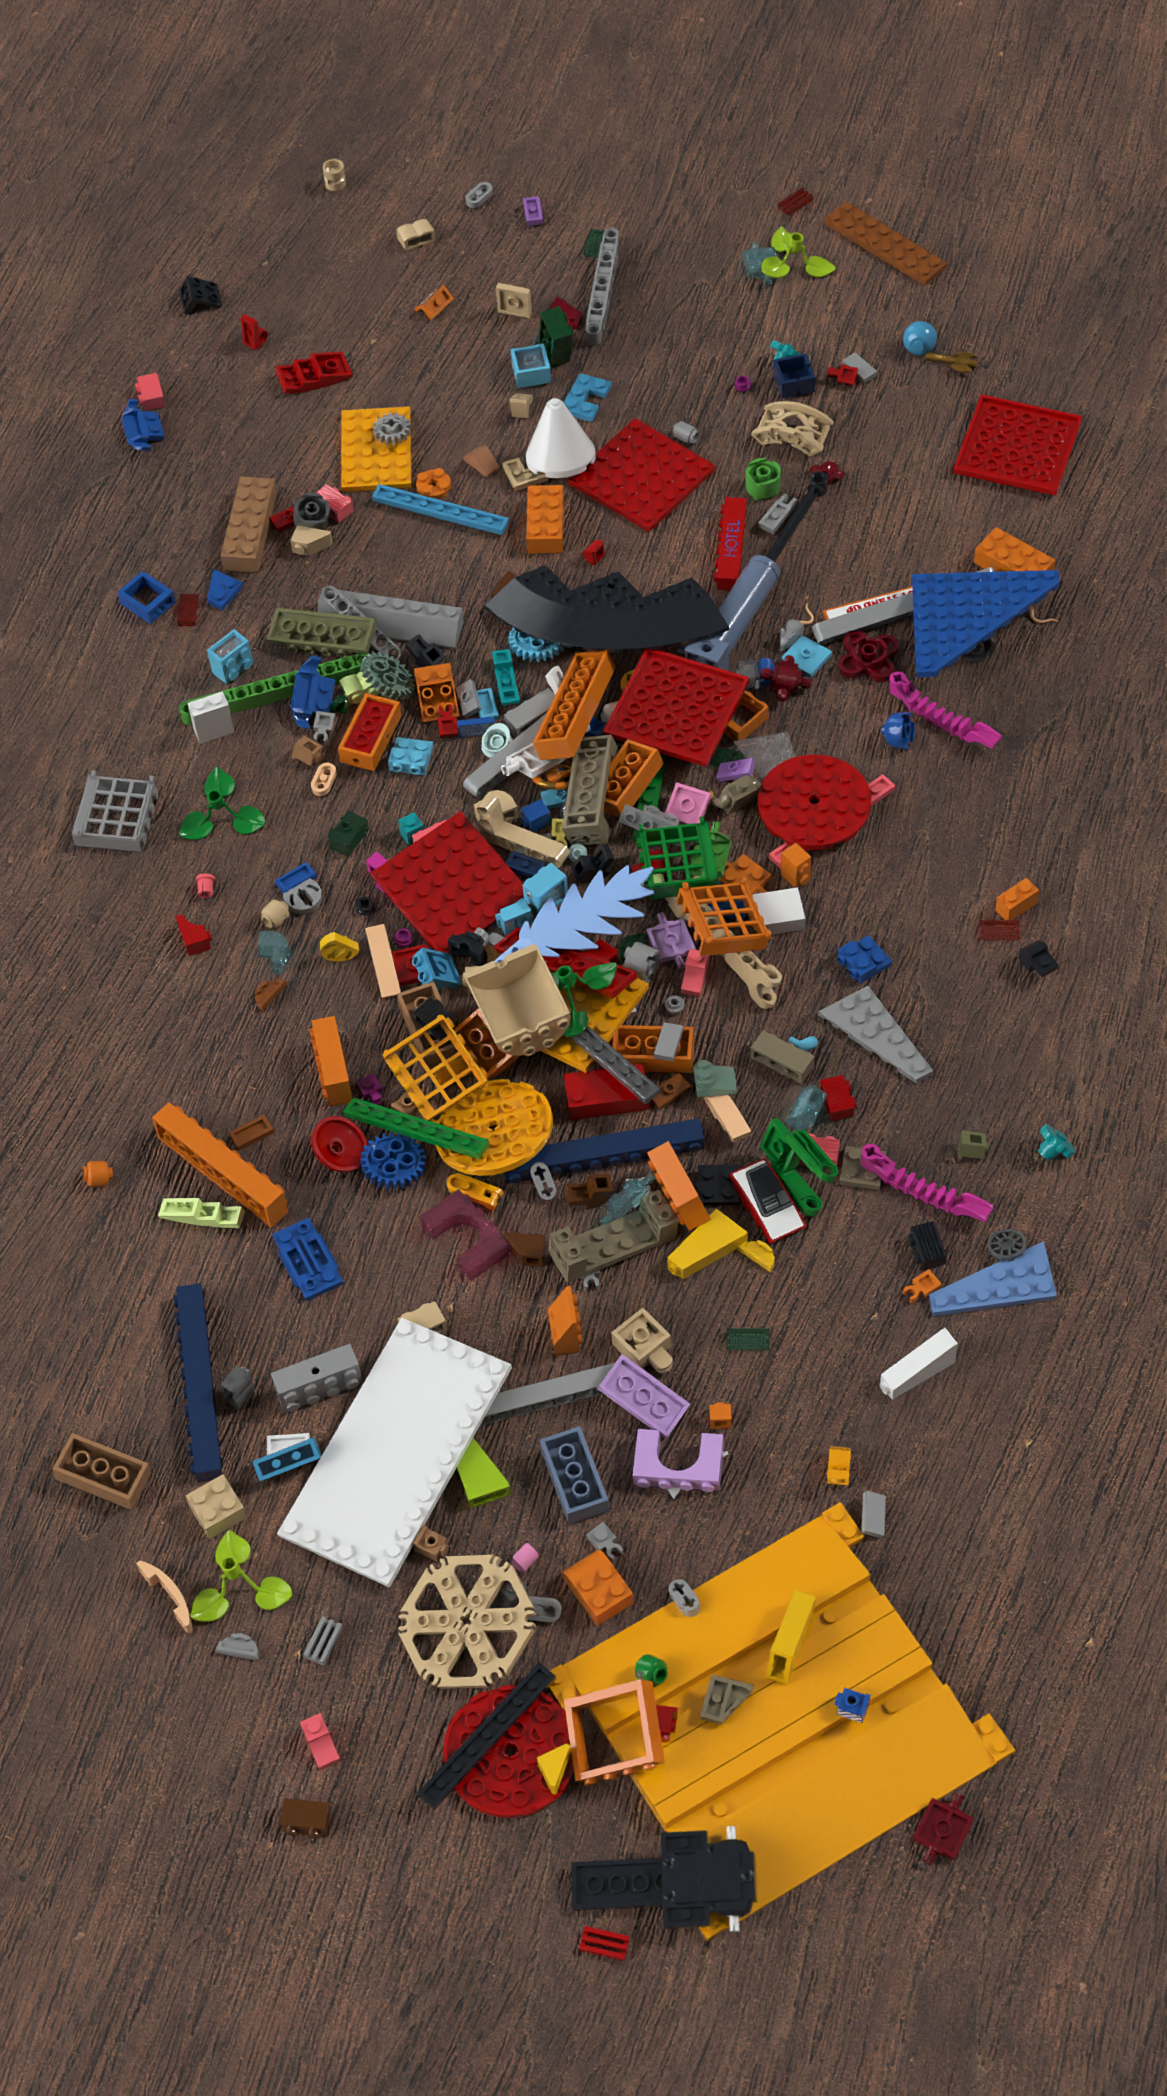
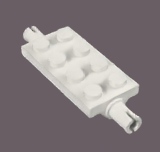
M590 725L588 726L586 732L590 731ZM533 743L506 757V764L501 766V771L504 775L509 776L518 770L528 777L534 778L568 758L540 760Z

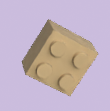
M223 1474L186 1495L190 1509L209 1540L247 1518L243 1505Z

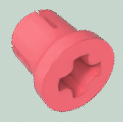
M208 873L197 875L198 896L201 898L212 897L213 884L215 883L214 875Z

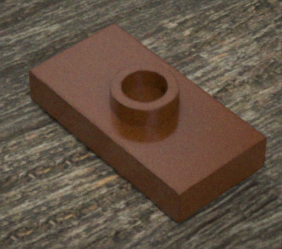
M677 1073L658 1086L661 1093L653 1098L651 1102L661 1110L690 1091L691 1085L680 1073Z

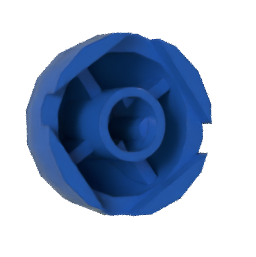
M910 712L894 713L888 717L882 726V735H884L886 742L893 748L909 749L910 747L907 746L909 741L913 743L915 722H911L910 717H913Z

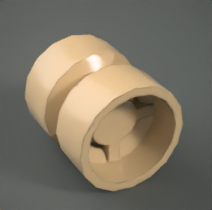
M338 159L326 161L323 164L326 188L331 191L343 189L346 185L343 163Z

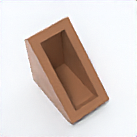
M487 445L478 447L463 457L464 461L486 478L500 469Z

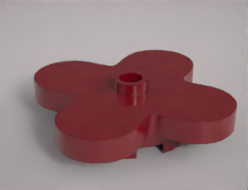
M851 631L844 637V648L848 654L839 661L840 673L848 678H855L863 673H867L873 680L878 682L890 680V675L894 673V665L889 659L898 653V640L891 635L869 638L868 635L861 631Z

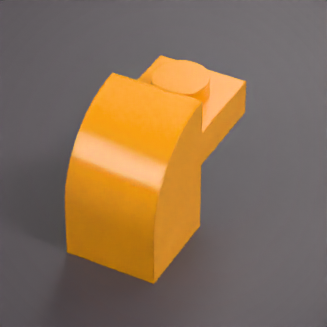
M830 1446L827 1483L849 1485L851 1448Z

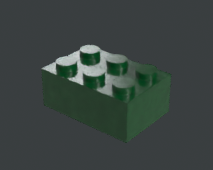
M559 306L540 312L538 342L545 346L550 367L553 368L570 362L574 332L572 327L567 324L565 312H562Z

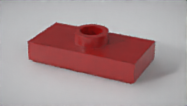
M294 506L269 517L277 532L295 525L293 521Z

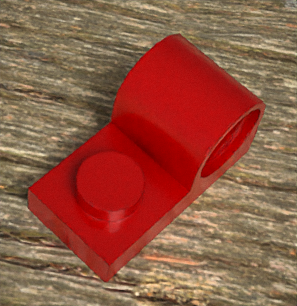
M244 314L240 317L243 344L257 350L266 342L268 331L259 327L257 320Z

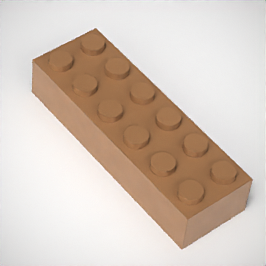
M240 477L221 552L223 570L259 572L270 525L269 517L272 516L277 495L275 479Z

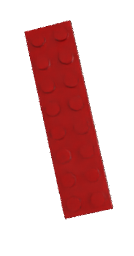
M517 927L494 945V954L501 956L519 940L521 928ZM549 948L558 953L559 957L542 956L550 973L556 972L562 966H569L573 974L577 972L578 976L583 980V974L589 968L612 963L580 950ZM617 964L614 979L608 987L601 990H592L588 984L584 985L577 979L575 985L613 999L634 982L638 976L636 971Z

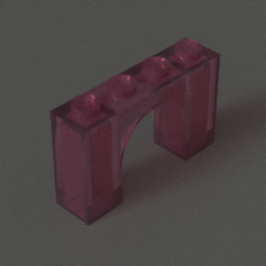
M458 1189L420 1216L421 1226L433 1240L453 1226L461 1224L473 1226L480 1232L479 1241L457 1257L458 1268L472 1281L509 1255V1244L504 1239V1235H500L497 1232L495 1224L492 1221L488 1222L483 1211L472 1204L473 1202L469 1195L463 1194Z

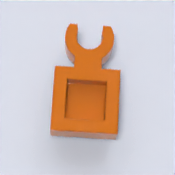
M928 1269L912 1280L914 1286L909 1285L903 1289V1295L913 1293L914 1295L910 1297L909 1302L914 1303L918 1300L919 1295L927 1298L929 1294L939 1290L942 1287V1283Z

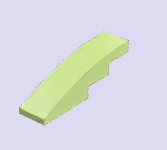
M164 1198L158 1216L167 1220L200 1226L240 1228L245 1210L242 1206L224 1207L220 1202H202L199 1198Z

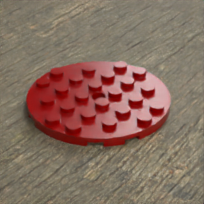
M802 755L778 764L766 775L758 792V812L767 830L775 837L778 836L785 840L786 844L792 846L797 843L802 849L808 850L833 848L835 844L846 843L851 840L866 825L871 812V791L863 775L847 762L827 755ZM816 798L819 803L812 804L810 801Z
M517 1685L499 1686L500 1688L487 1692L485 1690L471 1698L470 1702L457 1711L448 1726L444 1738V1764ZM543 1693L454 1789L455 1792L475 1810L499 1818L529 1816L553 1804L565 1792L574 1776L572 1753L557 1794L551 1793L538 1766L537 1757L564 1744L570 1745L565 1710L552 1697ZM513 1746L517 1749L515 1755L508 1757L504 1751L507 1747Z

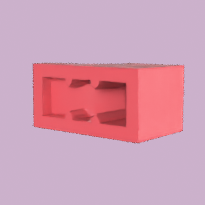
M689 950L681 986L682 994L700 997L709 968V955L700 956L699 950Z
M321 1713L301 1721L303 1733L319 1770L340 1762Z

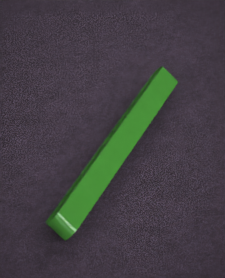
M359 653L319 664L317 671L319 676L335 679V685H338L342 678L360 672L361 661L367 654ZM299 670L224 690L223 693L228 702L230 714L291 698L293 696L296 673ZM213 694L182 702L180 704V713L183 723L192 725L188 707L189 702Z

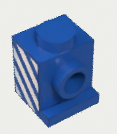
M844 1688L843 1693L838 1692L834 1703L835 1706H838L837 1715L863 1723L870 1704L871 1695H864Z

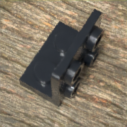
M186 276L179 289L185 314L190 315L192 310L196 308L197 303L216 308L222 307L216 283Z

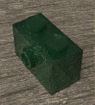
M348 810L339 819L336 827L330 830L327 837L329 847L349 857L369 831L367 819Z

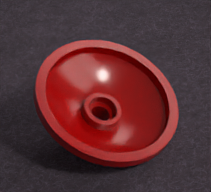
M339 1116L327 1117L314 1127L311 1134L312 1149L318 1160L327 1168L336 1172L347 1173L361 1166V1152H364V1146L368 1145L363 1132L352 1121Z

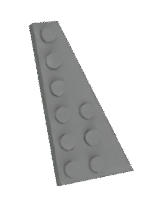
M869 986L818 1011L819 1017L827 1019L832 1023V1026L843 1030L848 1034L849 1038L871 1053L874 1052L879 1055L884 1062H889L895 1066L898 1072L914 1083H918L933 1075L932 1068Z

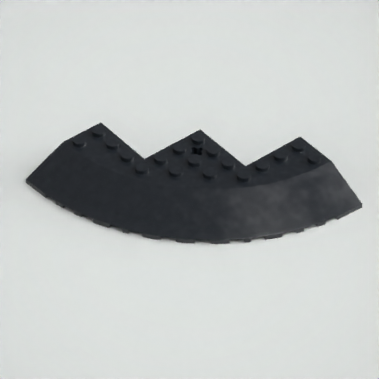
M545 565L513 578L485 605V609L496 619H502L505 625L513 626L518 632L527 633L528 637L537 640L542 638L549 644L552 642L560 643L561 647L571 649L574 646L583 647L586 651L608 649L609 652H623V649L638 652V648L649 647V650L663 649V645L679 646L680 642L690 640L692 643L698 641L699 637L707 636V638L729 631L728 624L711 596L693 578L685 579L682 582L644 597L619 571L570 590Z

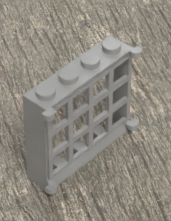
M92 770L91 775H88L72 831L75 846L141 852L142 845L146 843V830L150 828V816L154 814V801L158 799L159 794L158 788L155 787L154 783L155 776L150 775L149 781L96 776L97 771ZM96 794L108 795L107 804H94ZM113 796L126 797L124 807L111 806ZM130 798L143 799L141 808L128 807ZM92 809L105 810L103 818H90ZM109 810L122 811L120 821L107 820ZM126 813H139L137 823L124 822ZM88 823L101 824L99 833H85ZM105 824L118 826L116 835L103 834ZM122 827H136L133 837L120 836Z

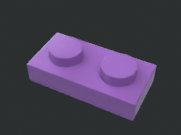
M539 196L523 198L527 226L543 224Z

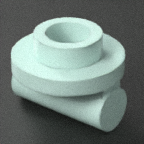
M573 844L569 848L570 854L568 856L573 862L580 855L587 856V847L585 848L582 844Z

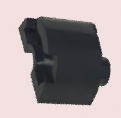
M465 931V934L456 936L453 934L448 939V947L451 954L460 958L469 956L471 957L470 961L472 964L477 966L484 965V947L481 938L475 933Z

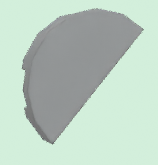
M242 1633L231 1634L230 1637L220 1641L215 1649L218 1654L259 1660V1651L256 1643L250 1636Z

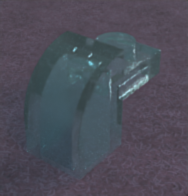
M259 931L258 951L260 958H272L274 974H282V966H286V958H291L287 939L284 935L275 931Z

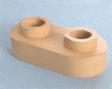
M323 763L318 767L311 782V789L314 795L324 796L329 793L337 775L336 768L332 763Z

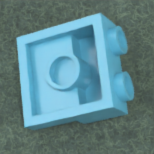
M397 737L388 760L389 771L426 775L434 747L433 742Z

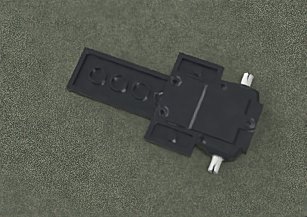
M727 1826V1840L716 1843H708L707 1830L661 1832V1858L571 1862L572 1910L663 1907L664 1929L711 1927L710 1914L714 1913L730 1918V1932H734V1926L735 1931L739 1932V1918L748 1915L751 1912L753 1903L758 1902L756 1855L750 1851L745 1841L736 1839V1826Z

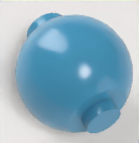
M925 321L911 323L903 334V344L906 350L916 356L930 353L937 343V333L934 327Z

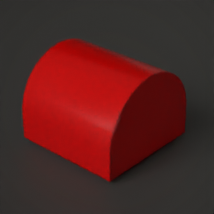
M597 539L583 551L586 561L594 566L606 555L603 541Z

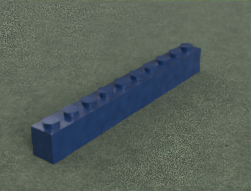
M700 1118L548 1144L525 1164L514 1170L504 1172L506 1183H519L523 1180H533L530 1169L536 1162L545 1163L551 1176H559L569 1172L577 1173L586 1169H599L609 1165L617 1166L627 1162L635 1163L640 1160L650 1159L647 1152L668 1141L676 1155L684 1152H697L705 1149ZM536 1167L537 1171L534 1174H538L540 1178L544 1177L543 1171H545V1168Z
M198 1283L176 1287L177 1295H174L175 1308L178 1307L179 1313H175L177 1326L180 1325L181 1331H177L178 1342L182 1344V1349L179 1350L180 1361L184 1362V1368H181V1376L183 1381L186 1380V1386L183 1387L184 1399L188 1400V1405H185L184 1408L186 1418L190 1420V1424H186L187 1435L192 1440V1443H188L190 1456H193L194 1462L190 1463L191 1474L196 1475L197 1481L203 1482L214 1480L221 1476L223 1471L205 1299L202 1285Z

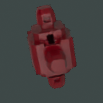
M786 655L784 661H780V665L774 666L773 671L769 668H762L760 678L767 681L768 679L771 680L770 687H774L773 693L777 694V699L781 702H785L788 696L791 697L792 692H797L799 686L803 689H810L812 683L810 678L801 677L802 670H798L799 664L794 663L795 659L791 655Z

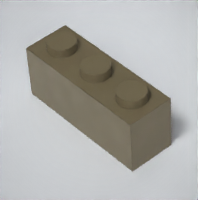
M763 1030L751 1046L752 1059L800 1084L804 1082L814 1068V1056L810 1052L795 1047L791 1042L779 1039L773 1033Z

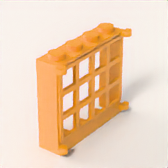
M438 1015L435 1020L391 1049L385 1050L382 1054V1057L423 1118L434 1123L436 1122L434 1120L436 1116L482 1086L485 1089L489 1087L486 1079L488 1074L482 1066L480 1068L475 1063L477 1058L471 1050H466L464 1044H466L465 1040L460 1034L456 1035L452 1029L455 1027L449 1017L445 1019L443 1015ZM440 1024L447 1037L435 1044L428 1031ZM424 1035L432 1047L419 1054L412 1042ZM451 1040L458 1052L446 1060L438 1047ZM408 1045L416 1057L404 1065L396 1052ZM435 1050L442 1063L430 1070L422 1058ZM461 1055L469 1068L456 1075L449 1063ZM419 1061L427 1073L414 1081L406 1068ZM445 1066L453 1078L440 1085L433 1073ZM472 1071L478 1082L466 1090L459 1079ZM430 1077L437 1089L424 1096L417 1084ZM456 1081L462 1093L450 1100L443 1089ZM440 1092L447 1103L434 1110L428 1099Z

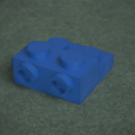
M869 935L858 942L852 940L839 948L837 952L839 964L845 966L850 976L860 984L892 966V960Z

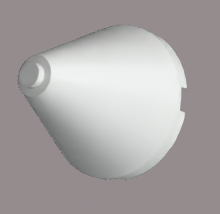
M554 398L546 403L526 451V463L533 473L543 472L548 478H564L577 475L586 470L587 464L594 463L596 458L595 446L563 401Z

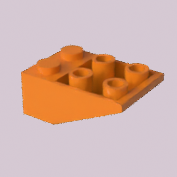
M450 663L415 668L414 676L423 723L438 721V718H442L439 714V706H442V710L447 712L449 711V705H452V716L459 717Z
M566 1286L548 1308L555 1356L579 1352V1344H583L576 1293L572 1294L571 1286Z

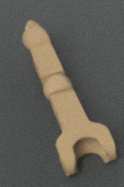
M678 896L665 898L669 902L668 906L674 914L688 922L690 913L683 914V904L677 905ZM699 904L702 912L713 911L707 904ZM717 916L705 917L708 925L721 924ZM723 929L711 930L714 938L726 937ZM752 951L720 954L724 957L726 963L747 984L751 998L761 1008L768 1009L775 1006L777 996L772 988L780 985L782 975L775 966L763 964ZM764 995L770 1001L763 999L762 996Z

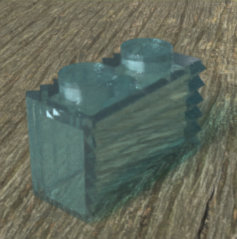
M812 1084L801 1089L786 1123L797 1130H806L814 1126L813 1123H815L816 1117L820 1113L819 1110H821L827 1094Z

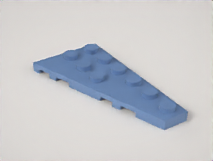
M1044 1241L1026 1249L1023 1256L1011 1259V1261L1002 1260L929 1294L933 1316L1056 1300L1057 1298Z

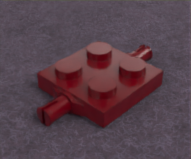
M955 1792L950 1804L942 1803L934 1798L931 1799L912 1840L928 1849L923 1859L925 1864L928 1861V1865L931 1866L936 1854L955 1861L974 1821L973 1817L959 1809L964 1798L962 1794L959 1796V1793Z

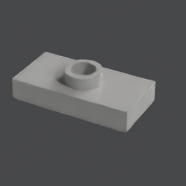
M469 679L456 688L465 718H469L482 710L474 681Z

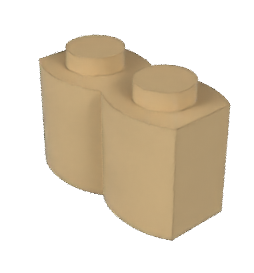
M420 219L412 224H405L397 228V239L405 250H413L420 245H428L434 242L435 231L427 219Z

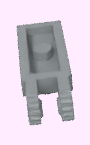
M783 494L759 521L758 528L774 534L797 506L798 500L793 498L787 505L788 495Z

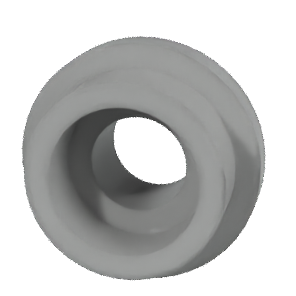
M671 996L666 999L665 1008L670 1014L677 1015L684 1009V1000L679 996Z

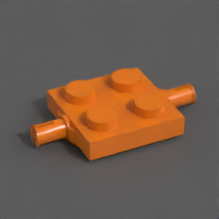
M742 854L731 864L727 861L724 875L718 879L721 885L741 883L740 878L745 876L748 889L751 890L752 894L768 892L764 887L772 879V875L745 854Z

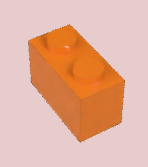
M797 843L781 853V876L794 888L806 885L811 878V856Z
M1025 878L997 897L995 911L1009 923L1038 903L1039 889Z

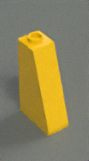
M715 1209L709 1215L711 1220L698 1226L667 1257L668 1269L673 1275H678L685 1279L738 1249L739 1245L748 1241V1232L718 1209Z
M797 1590L794 1591L770 1651L767 1678L788 1684L814 1611L815 1596Z

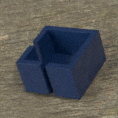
M807 353L773 360V376L782 399L797 396V393L803 395L815 392L816 377L812 366H810Z

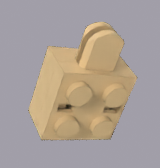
M641 1308L611 1332L612 1345L642 1369L649 1364L660 1374H665L672 1369L673 1359L667 1352L671 1347V1335L644 1308Z

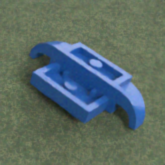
M129 399L121 420L128 445H132L137 450L149 452L151 445L147 444L148 440L163 441L164 439L158 412L141 411L138 409V399Z
M311 656L296 673L290 709H292L294 720L299 727L310 728L308 721L309 715H312V713L317 711L330 713L335 679L319 676L317 668L322 657Z

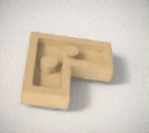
M519 458L503 462V469L515 491L548 481L545 473L538 471V474H535L529 468L525 469Z

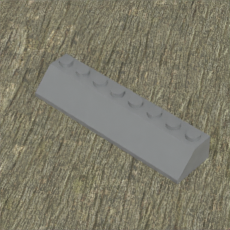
M329 590L326 593L327 599H332L335 596L333 590ZM338 590L366 617L375 618L377 621L376 627L390 640L409 642L420 634L429 646L435 643L438 647L456 649L464 623L462 608ZM321 592L317 612L338 614L325 602ZM341 602L338 606V609L340 611H345L348 607V604L346 602Z

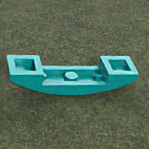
M510 649L492 651L502 706L520 703Z

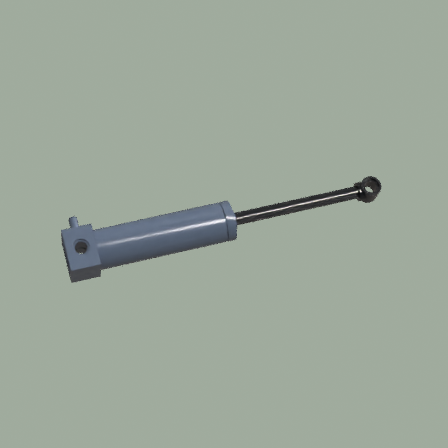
M818 471L811 474L810 484L807 487L808 492L767 556L756 555L749 560L720 605L719 611L728 624L729 631L707 638V636L699 637L698 641L689 642L686 647L683 645L677 646L676 650L685 654V658L720 669H729V656L780 577V569L775 561L816 497L827 493L828 476L826 473Z

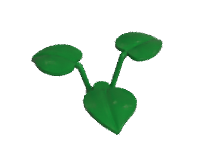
M217 766L209 775L204 787L209 805H207V816L199 811L188 814L182 822L179 835L188 840H200L207 837L213 830V824L209 821L212 808L219 810L225 807L236 817L233 821L235 830L244 835L252 834L264 827L265 818L253 806H242L238 814H236L227 805L223 797H228L233 793L235 782L229 774Z
M605 963L589 968L583 974L584 980L578 976L577 972L573 974L569 966H562L556 972H551L559 991L562 990V987L566 989L572 1009L570 1023L563 1036L573 1037L579 1035L586 1029L589 1022L585 1011L576 1012L570 989L575 986L576 979L584 985L588 984L592 990L604 989L614 979L617 969L616 963Z

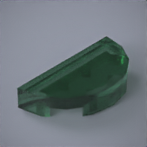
M639 932L631 936L627 935L621 940L619 944V957L623 963L626 959L624 958V953L627 947L632 948L635 942L644 944L648 934Z

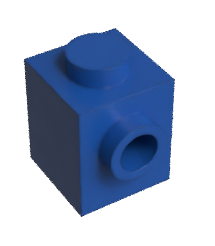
M541 799L521 809V823L525 828L528 827L531 832L551 823L550 811Z

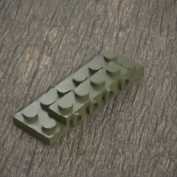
M276 608L266 640L272 644L286 645L291 652L304 650L308 654H315L316 651L321 652L325 656H331L332 653H335L342 658L354 655V653L368 654L377 621L375 618Z

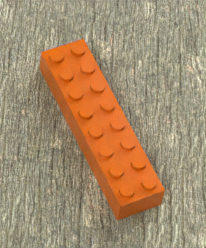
M608 649L575 653L533 741L540 760L571 758L575 756L616 668Z
M168 1102L152 1117L159 1140L272 1228L288 1213L287 1200L284 1195L285 1191L279 1184H273L265 1173H259L251 1162H245L237 1151H231L227 1148L223 1140H217L213 1137L210 1130L207 1128L203 1129L193 1117L186 1116L179 1106H174Z

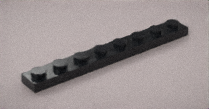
M539 1662L417 1792L418 1797L435 1810L556 1680V1676Z

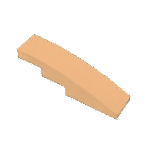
M382 924L365 928L382 999L395 997L401 992L385 926Z
M729 1095L703 1097L714 1118L718 1119L723 1130L727 1131L733 1143L751 1136L749 1126Z

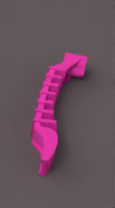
M894 672L890 675V693L901 699L909 711H914L917 713V716L925 718V721L934 723V726H939L943 731L950 732L952 736L955 735L960 740H965L968 743L979 742L991 749L1002 739L1001 734L982 722H976L973 728L971 727V718L967 717L963 720L961 715L954 718L953 712L946 714V708L938 709L936 702L929 704L928 697L921 699V692L911 684L903 672Z
M867 1144L862 1148L861 1165L865 1169L876 1173L885 1184H890L895 1189L904 1191L905 1194L913 1195L917 1200L921 1199L926 1204L934 1205L937 1209L946 1210V1213L951 1212L956 1216H971L985 1223L994 1209L993 1205L971 1193L965 1192L958 1198L955 1188L946 1193V1186L937 1189L934 1182L928 1185L925 1178L918 1180L915 1178V1173L906 1174V1168L896 1169V1162H893L883 1154L875 1144Z

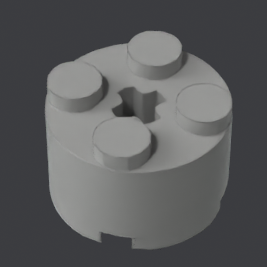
M635 942L632 948L627 947L625 950L624 958L626 959L622 966L636 971L638 979L650 983L651 979L648 978L651 974L655 975L659 966L661 955L658 953L660 951L640 942Z

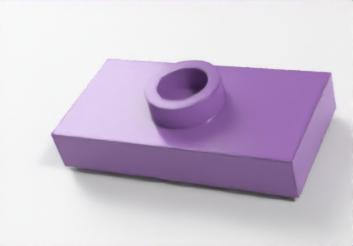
M748 758L720 763L717 780L723 782L739 779L745 775L751 777L755 760Z

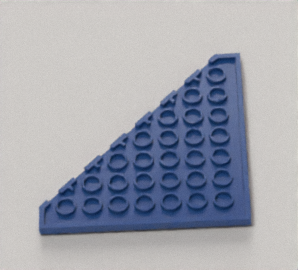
M1058 570L912 574L916 677H936L940 674V670L944 667H950L958 661V657L962 654H968L976 648V644L981 641L984 642L993 636L994 631L1007 626L1015 616L1022 615L1029 610V606L1033 603L1037 604L1047 597V593L1051 590H1057L1059 588Z

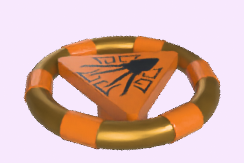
M568 758L561 762L565 764L559 763L546 770L547 781H544L539 776L531 779L538 786L546 789H568L569 781L564 782V778L569 777L571 774L573 759Z

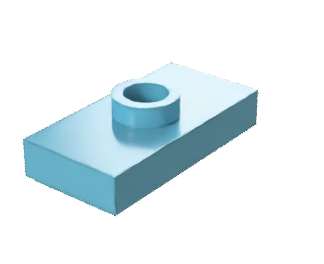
M568 789L542 791L541 798L548 809L566 806Z

